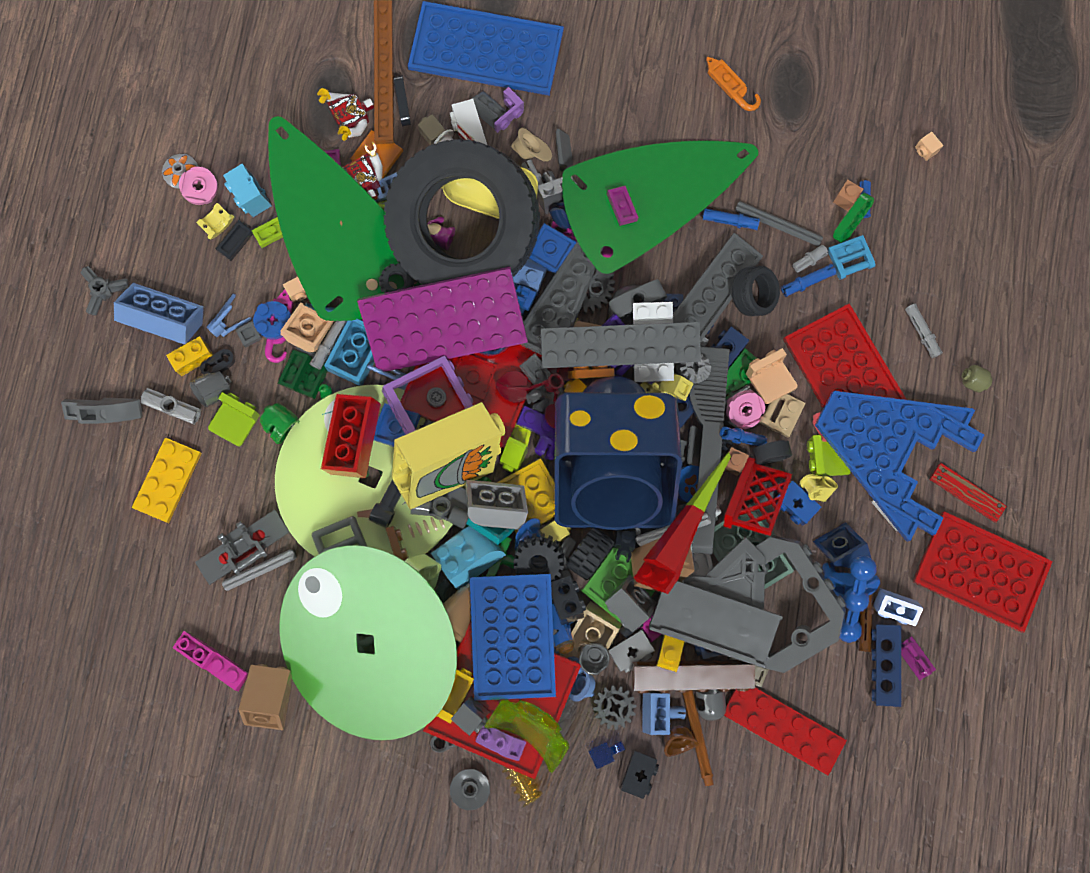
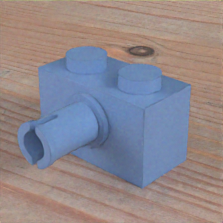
M643 693L642 732L649 735H670V719H685L686 714L678 713L686 712L685 707H670V693Z

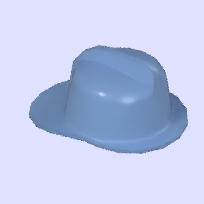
M575 656L567 658L579 663V658ZM580 667L569 695L571 700L580 701L594 696L596 682L593 675L587 674Z

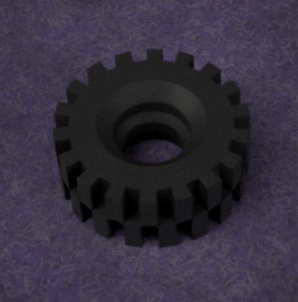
M534 533L532 538L526 536L524 542L522 540L519 542L514 555V570H517V575L551 574L552 582L557 580V576L560 577L564 565V553L562 546L559 547L557 539L553 542V537L550 535L548 538H545L544 533H541L540 537H537V533ZM535 555H541L546 558L547 562L543 566H536L532 564L531 558Z

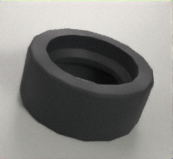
M788 440L766 443L753 449L756 464L759 465L775 463L792 456Z

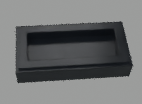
M238 220L215 249L232 261L252 237L253 232Z

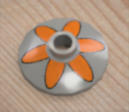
M187 154L173 155L163 165V179L169 186L179 189L181 175L191 170L190 168L198 167V164Z

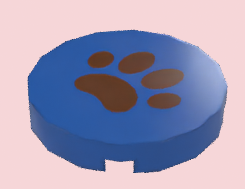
M688 465L681 468L678 490L679 500L688 503L697 492L699 466Z

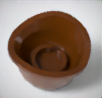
M684 726L670 728V735H665L664 753L668 757L684 753L699 745L691 731Z

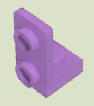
M509 87L503 91V101L510 110L494 123L497 133L501 129L505 130L514 118L517 119L523 114L524 102Z
M485 724L480 729L476 739V743L516 761H519L526 745V741L510 736L488 724Z

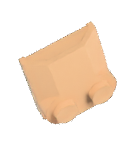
M300 303L280 331L281 335L289 343L307 352H315L318 350V346L321 345V341L334 321L321 319L315 310Z

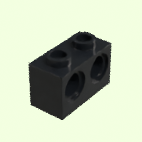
M571 576L551 582L552 600L561 626L584 618L583 611L586 610L583 599L579 600L577 593L580 592L577 582H572ZM566 587L570 591L567 594H561L559 592L560 589ZM571 605L577 608L572 613L566 611V608Z

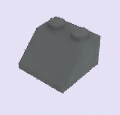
M629 575L609 595L605 604L608 610L620 619L625 628L634 632L650 618L657 602L643 588L634 586V578Z

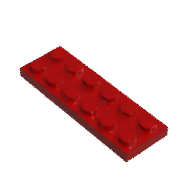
M757 688L749 689V691L734 689L726 704L725 717L829 776L847 741Z

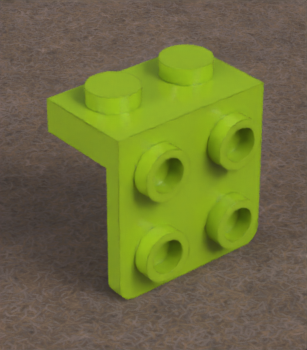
M222 392L218 399L223 404L214 416L208 429L240 447L260 417V414L255 411L256 407L248 402L242 404L239 402V397L232 393L226 395Z
M813 435L808 439L807 451L810 453L809 470L812 474L818 476L850 474V469L827 441H822L821 435Z

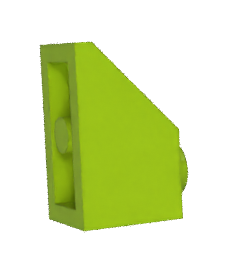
M509 437L500 459V464L503 465L502 468L511 473L513 470L517 472L528 452L527 445Z

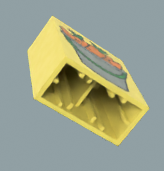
M481 402L395 439L392 479L410 510L464 486L466 480H477L493 473L496 457L501 453L499 445L501 436L505 435L504 424L497 413L490 415Z

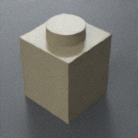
M433 114L429 117H424L418 124L420 134L429 145L434 144L438 136L446 131Z

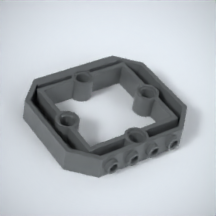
M772 535L755 546L765 556V564H759L762 567V571L766 575L769 571L768 562L785 552L802 577L804 589L813 594L829 618L828 621L813 630L806 625L798 626L792 633L791 643L774 653L769 651L765 668L785 673L839 641L846 613V603L840 595L837 596L834 592L835 586L829 578L826 579L822 574L823 568L818 561L814 562L810 556L812 552L807 544L803 545L801 541ZM746 564V571H750L751 564ZM809 578H817L819 585L816 587L811 586ZM798 633H805L808 640L801 641L798 638Z

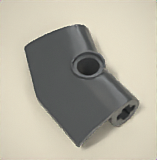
M459 487L411 509L410 514L433 516L438 520L444 519L464 529L469 518L466 489ZM443 506L446 510L440 511L436 507Z

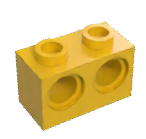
M199 336L166 356L175 372L183 376L201 366L202 362L211 357L213 353L207 343Z

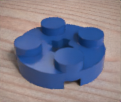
M270 301L260 304L254 314V327L266 339H280L283 337L280 330L292 314L280 302ZM272 316L278 319V321L274 322V325H271L268 321Z

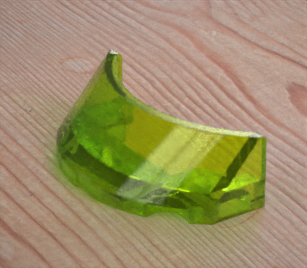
M508 699L501 700L484 726L487 729L496 728L512 732L528 741L540 753L550 773L555 771L569 749L568 741L564 740L560 733L562 729L548 713L525 701L520 700L518 703L509 702Z

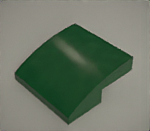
M293 350L277 384L315 399L319 392V387L322 385L328 372L324 366L326 362H324L321 370L310 365L313 359L311 356Z

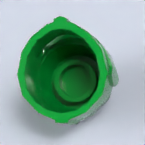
M280 403L266 406L265 412L260 417V423L267 434H271L270 437L276 444L283 443L295 423L300 422L292 411Z

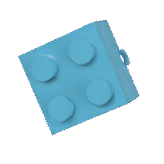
M243 164L223 175L227 181L224 183L230 193H233L235 203L239 208H242L245 214L249 213L252 217H255L272 206L265 195L266 191L260 187L254 175Z

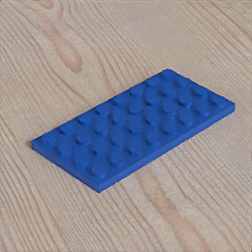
M423 1L409 58L408 70L550 96L564 27Z

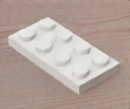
M673 302L633 303V325L673 323ZM674 363L635 364L634 380L635 382L674 381Z

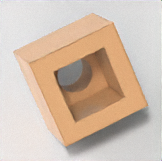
M930 132L918 142L915 148L918 154L927 161L940 151L943 144L933 132Z
M298 277L283 284L293 303L296 301L300 302L307 297Z

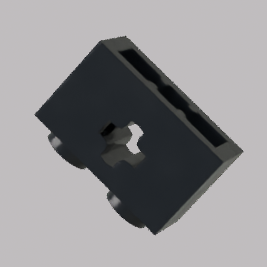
M633 750L620 790L644 799L645 795L649 796L652 788L650 783L652 775L656 776L659 764H656L657 759ZM642 769L643 773L645 774V778H640L639 781L638 777L635 774L636 772L640 773Z

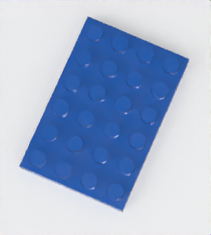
M551 574L470 577L474 701L556 697Z

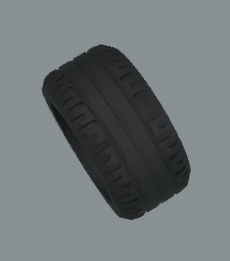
M751 266L741 269L736 274L732 284V298L739 312L746 316H764L774 310L780 296V286L775 273L765 266ZM754 280L757 281L759 286V298L757 303L755 302L752 293Z

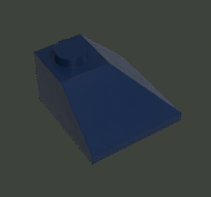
M846 522L813 541L814 545L835 566L850 568L852 561L859 556L864 555L871 558L868 544Z

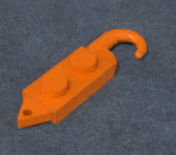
M707 57V74L742 109L746 111L756 110L761 103L760 96L755 94L756 103L753 105L748 104L743 99L747 92L746 84L722 59L716 60Z

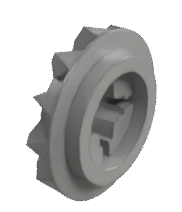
M702 354L701 362H696L697 366H701V368H698L697 374H695L693 368H690L693 367L694 362H686L684 365L680 364L681 375L692 383L703 382L710 375L711 365L709 360Z

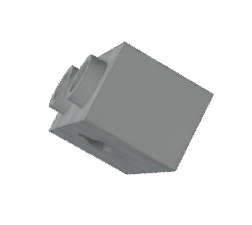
M640 630L608 650V653L620 672L624 670L627 673L632 670V662L639 661L640 659L641 661L648 660L652 657L651 653L655 650L644 632ZM629 647L631 649L636 648L637 652H635V658H633V656H627V653L629 652Z

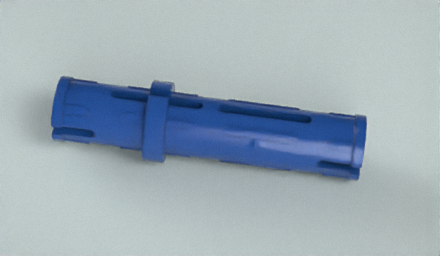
M705 208L703 220L737 226L739 229L743 227L758 230L760 218Z
M829 264L802 278H795V281L781 286V291L785 293V297L798 291H805L807 287L836 275L835 267L832 268V264Z
M723 427L720 431L722 439L731 440L736 444L745 443L760 446L767 443L766 436L745 432L740 428L731 429Z

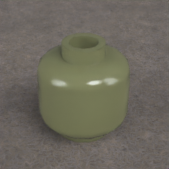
M972 365L962 373L963 385L975 392L987 390L992 384L990 371L978 365Z

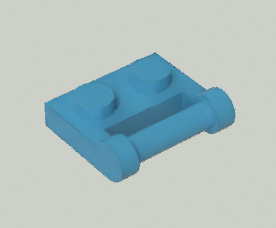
M863 235L828 248V253L836 269L837 277L840 280L846 278V275L865 268L871 269L875 267L874 258ZM862 256L865 258V261L844 268L842 265Z

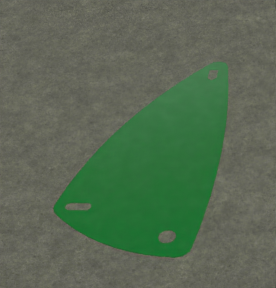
M279 116L273 117L269 121L268 132L270 178L280 229L293 267L309 301L321 319L326 321L360 320L362 316L357 302L358 298L384 293L381 292L379 286V278L382 271L393 263L394 265L400 264L393 255L394 252L390 249L388 244L389 238H386V225H384V215H386V212L340 165L306 135L284 118ZM282 126L289 137L283 139L275 130ZM394 274L389 277V282H394L397 289L404 286V279L401 276ZM369 279H374L378 283V287L373 291L366 287ZM418 281V282H417L416 284H414L413 286L416 287V286H420V285H422V284H420L419 281ZM337 296H341L343 302L333 311L327 312L325 309L326 305Z
M669 142L616 151L571 166L563 172L562 189L566 214L576 240L595 268L601 273L610 274L661 243L710 205L755 160L759 153L758 149L753 144L738 142ZM744 149L749 153L743 159L737 157V154ZM577 175L587 185V189H580L571 179V176ZM626 186L638 215V221L619 226L608 199L607 191ZM603 246H609L613 249V255L608 258L603 257L600 249Z

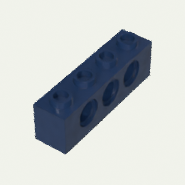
M876 625V629H872V641H876V649H872V661H876V669H872V681H876V689H872V701H876V706L901 707V626ZM883 640L891 642L892 648L890 651H884L881 648ZM883 660H889L892 663L890 671L882 670L881 662ZM883 680L891 682L892 688L890 691L885 692L881 689L880 685Z

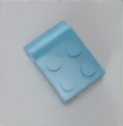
M470 526L463 529L431 553L436 562L441 564V569L457 590L469 583L470 577L479 576L506 556L499 545Z

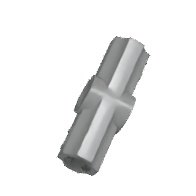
M147 388L141 396L142 404L193 425L198 422L201 416V409ZM174 402V408L168 410V405Z

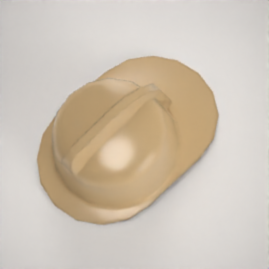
M519 129L518 137L511 145L512 149L526 160L536 157L542 161H550L552 152L547 144L531 134L527 129Z

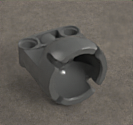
M659 279L644 285L631 284L623 286L616 291L609 302V318L616 314L625 325H633V303H636L633 298L640 297L643 300L642 303L664 302L667 295Z

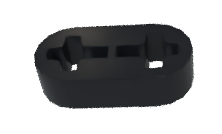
M228 349L220 350L202 362L200 366L201 373H210L207 371L208 365L213 367L211 373L217 371L224 372L234 365L235 355ZM224 355L229 356L228 362L222 361L224 359Z

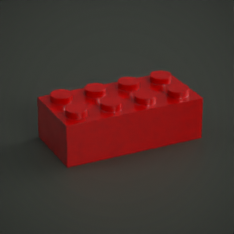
M336 394L321 470L330 475L366 478L381 403L370 396Z

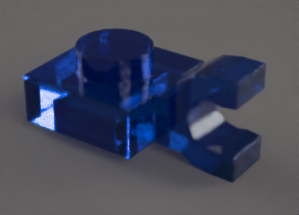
M622 741L610 747L607 742H604L588 750L596 769H599L614 762L613 755L625 750Z

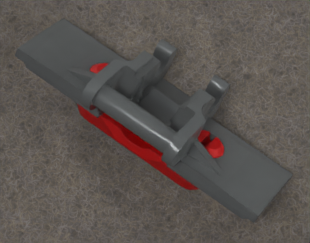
M273 510L248 528L240 521L236 524L237 528L229 534L221 533L217 536L223 544L195 562L209 585L232 570L237 575L240 574L241 570L262 556L266 557L268 555L265 550L267 547L290 533L276 510Z

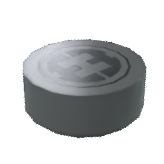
M432 388L428 391L427 402L430 406L438 408L445 403L446 394L441 388Z

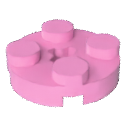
M193 167L186 173L184 172L179 180V189L183 197L195 205L211 203L218 191V183L214 175L203 167ZM201 182L203 188L196 190V187H193L194 184Z
M752 390L738 392L727 400V417L729 421L740 428L748 429L757 425L761 415H764L765 403ZM745 406H750V408L747 409V413H744L742 411V409Z

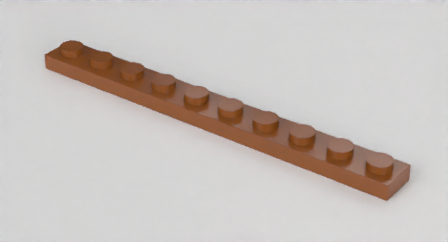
M374 0V134L376 144L394 143L393 0Z

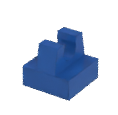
M519 285L516 292L520 308L529 311L536 292Z

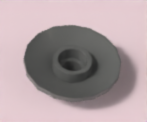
M465 769L459 772L453 778L450 785V795L453 802L464 810H476L482 807L490 794V784L487 777L475 769ZM472 785L474 787V791L472 793H469L467 791V786Z

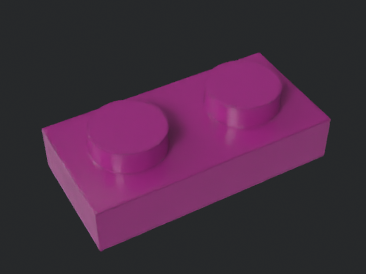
M626 186L608 190L607 196L619 226L637 222L638 215Z

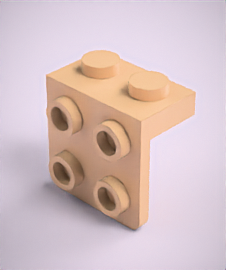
M783 348L778 351H770L761 360L759 358L753 360L746 372L747 377L765 404H769L796 390L798 386L783 363L787 355Z

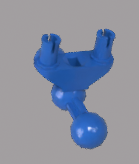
M864 555L852 561L850 565L851 573H836L833 563H830V567L828 563H824L822 566L824 577L832 581L835 586L834 592L837 596L840 595L846 603L848 610L843 622L840 639L848 643L857 641L862 635V627L858 622L859 613L867 608L869 605V595L874 593L880 585V579L875 575L877 572L876 563L870 557Z

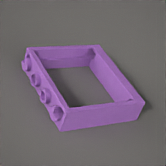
M445 356L382 387V393L405 435L416 431L394 389L441 366L465 409L473 406L471 395L469 393L466 394L463 389L462 379L455 375L453 363L447 360Z

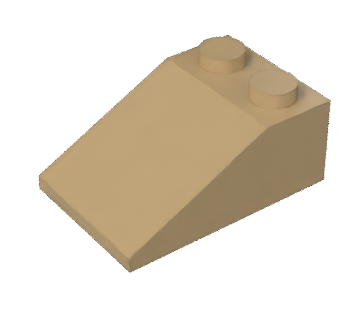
M590 601L586 606V610L583 611L584 618L578 620L571 632L573 643L563 647L559 655L565 658L573 656L579 658L582 648L591 642L601 643L608 650L622 624L603 608Z

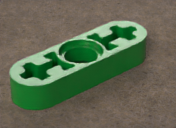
M867 193L859 196L834 231L833 238L843 243L849 239L874 203L872 196Z

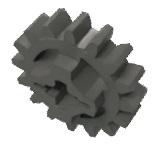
M611 686V691H608L605 687L604 694L597 693L600 699L594 700L598 704L597 707L593 708L594 711H598L595 718L601 717L600 724L603 725L606 722L607 729L614 725L615 730H618V725L620 724L625 728L624 722L631 723L630 715L635 716L632 708H636V705L631 704L634 697L628 698L629 691L627 690L623 693L621 686L618 690ZM612 694H619L624 699L616 700ZM604 698H606V708L601 710V704ZM610 699L615 704H619L620 707L617 708L619 716L614 711L609 710L612 707ZM628 705L627 713L625 717H623V708ZM612 715L615 716L617 721H610L605 717Z

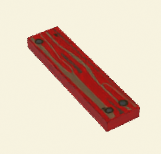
M942 463L938 464L929 478L930 481L994 523L999 520L1007 507Z

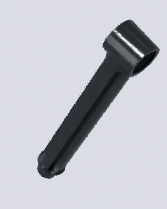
M425 420L423 425H419V429L427 425H430L433 422L430 420ZM393 479L381 502L375 504L369 516V521L384 528H388L395 515L394 509L401 497V493Z

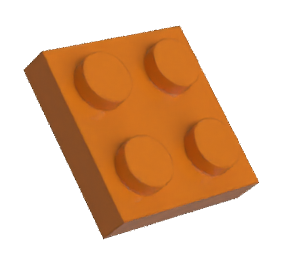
M589 366L573 367V371H568V379L614 376V368L608 369V366H592V370H589Z

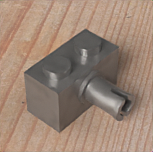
M548 171L550 176H548L547 172L542 175L545 184L538 186V201L545 214L550 213V209L559 208L557 203L564 202L562 177L556 179L552 171Z

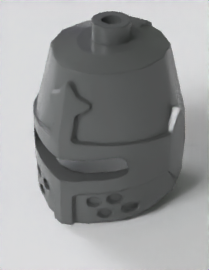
M220 371L197 377L190 382V388L200 403L208 407L220 401L218 398L222 392L226 395L230 392L229 383H231V380L228 376L224 377Z

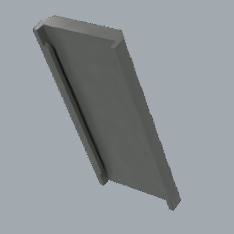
M677 581L669 594L660 592L649 629L765 668V662L782 616Z

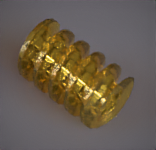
M509 768L502 770V773H510L506 780L513 779L510 787H517L514 795L521 794L518 802L525 801L522 807L534 802L543 794L542 791H535L539 785L538 783L531 784L534 779Z

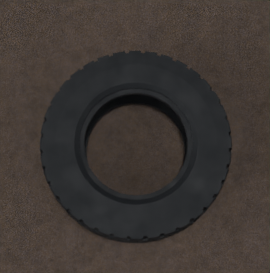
M462 139L446 140L432 144L405 162V166H402L396 173L397 177H394L390 185L392 187L388 189L387 202H385L384 212H386V215H384L386 238H389L388 244L391 251L394 252L393 255L396 260L400 262V266L422 285L511 267L514 277L530 258L537 242L540 227L538 199L529 178L520 166L506 154L489 145ZM463 178L475 179L485 185L494 196L499 209V226L492 243L483 252L468 259H458L444 253L433 241L427 224L428 208L437 191L445 184Z

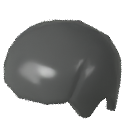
M591 642L582 648L579 663L587 674L598 675L607 668L610 655L605 646L601 643Z

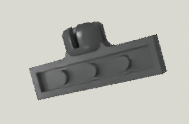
M533 354L519 365L533 385L541 383L551 376L548 369L542 367V362L536 354ZM545 386L535 388L526 395L528 404L538 400L531 407L537 412H543L548 405L554 404V392L547 391ZM562 388L558 389V390H559V394H558L557 398H558L561 394L565 393Z

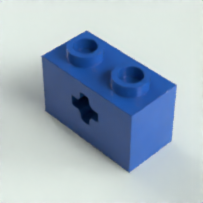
M792 480L780 510L791 515L790 519L795 524L803 526L820 510L821 506L815 500H810L808 494ZM798 501V507L794 508V502Z

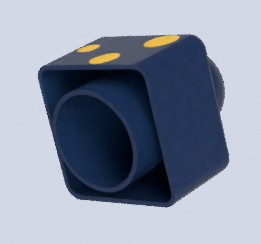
M622 376L602 377L589 384L583 392L561 394L555 402V522L562 527L602 528L609 530L662 528L671 525L675 520L682 467L679 414L676 398L668 393H646L638 383Z

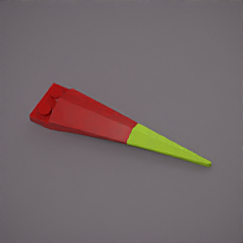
M730 453L726 454L643 559L644 563L634 576L636 582L669 594L680 577L697 528L731 458Z

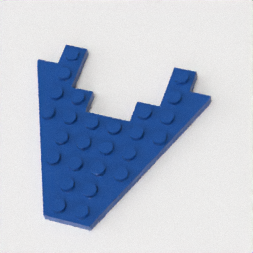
M839 391L831 393L815 423L816 428L907 542L911 541L917 527L931 535H936L943 520V517L910 499L918 481L902 473V470L916 442L932 450L935 449L941 435H944L966 449L976 452L984 437V434L968 426L975 412L972 408Z

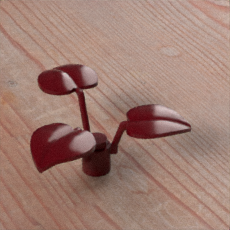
M573 367L547 368L552 375L545 381L526 387L527 378L519 371L507 372L495 382L499 394L513 403L524 401L527 397L526 390L545 386L547 391L554 392V404L546 407L544 415L546 422L555 429V402L559 394L558 389L563 386L564 381L570 380L568 379V371H573Z

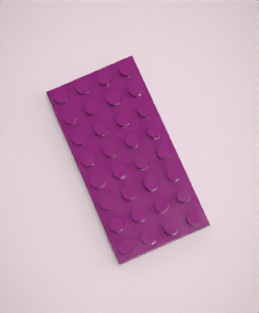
M511 267L358 298L357 300L376 368L385 372L430 363L443 356L446 359L528 343Z

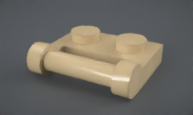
M786 394L769 403L764 415L760 417L759 423L789 438L806 403ZM781 399L784 401L775 422H772L770 418Z

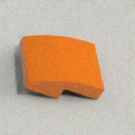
M371 130L350 158L352 162L368 153L365 150V144L368 150L374 149L372 143H375L374 131ZM395 143L376 144L375 152L378 153L383 165L382 179L404 151Z

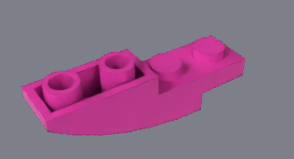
M183 631L173 646V649L200 668L207 670L235 691L239 692L248 677V673L240 668L238 664L186 631Z

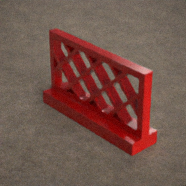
M748 457L725 513L724 527L732 528V525L771 536L792 474L755 464V459ZM756 471L765 473L766 477L759 479ZM780 477L786 479V481L777 484L775 478ZM770 481L773 486L766 489L762 483ZM758 485L761 491L753 493L750 487ZM777 490L780 496L773 499L769 493ZM765 495L768 501L760 503L757 497ZM752 499L756 505L748 508L745 501ZM772 505L775 511L767 513L764 507ZM759 509L763 515L755 518L751 512ZM747 514L751 520L742 521L738 518L741 515ZM767 520L769 528L760 526L758 522Z

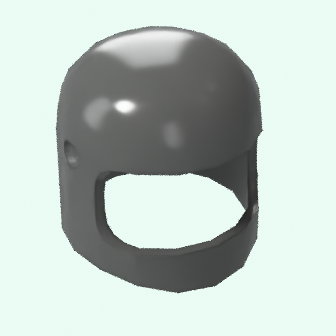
M709 689L708 692L695 690L696 697L702 698L705 701V706L697 709L702 719L713 721L721 719L725 715V692L717 691V689Z

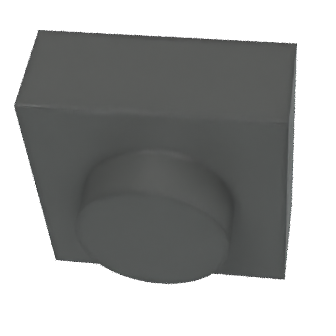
M252 321L236 329L245 348L262 339Z

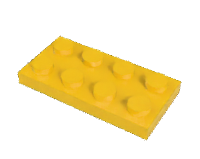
M165 438L132 508L169 523L202 453Z

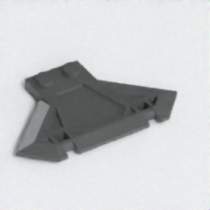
M745 537L705 576L689 575L684 579V583L764 609L765 572L759 571V564H765V556ZM746 564H751L750 571H746Z

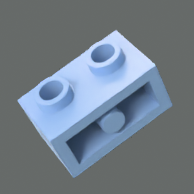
M881 588L873 604L878 615L884 618L891 617L899 623L905 625L908 623L916 626L923 609L916 600Z

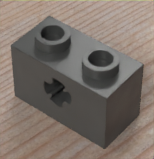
M471 696L459 708L451 720L470 736L473 731L478 733L489 719L486 716L490 711L477 700L474 701V697Z

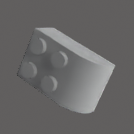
M466 480L468 517L473 523L480 526L520 529L525 523L528 509L524 485Z

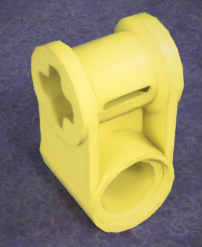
M809 474L800 481V486L806 489L810 500L825 502L838 488L837 483L828 476Z

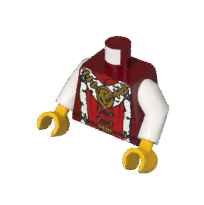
M321 88L317 93L318 96H321L319 102L325 103L326 100L328 101L329 110L339 126L337 134H343L341 139L346 141L347 138L361 136L369 123L366 112L374 109L371 99L368 98L360 103L356 94L329 93L328 90Z
M372 142L374 145L373 150H368L365 144V150L368 153L342 168L376 200L378 195L375 190L380 187L379 181L382 179L383 165L378 153L375 152L376 144Z

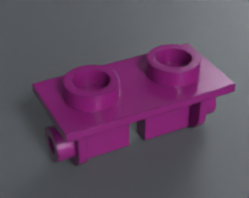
M912 636L901 643V656L919 681L936 670Z

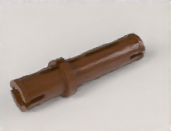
M872 594L869 595L867 620H865V610L860 612L862 635L859 638V651L871 652L872 614H874V610H872ZM865 623L867 624L866 641H864Z

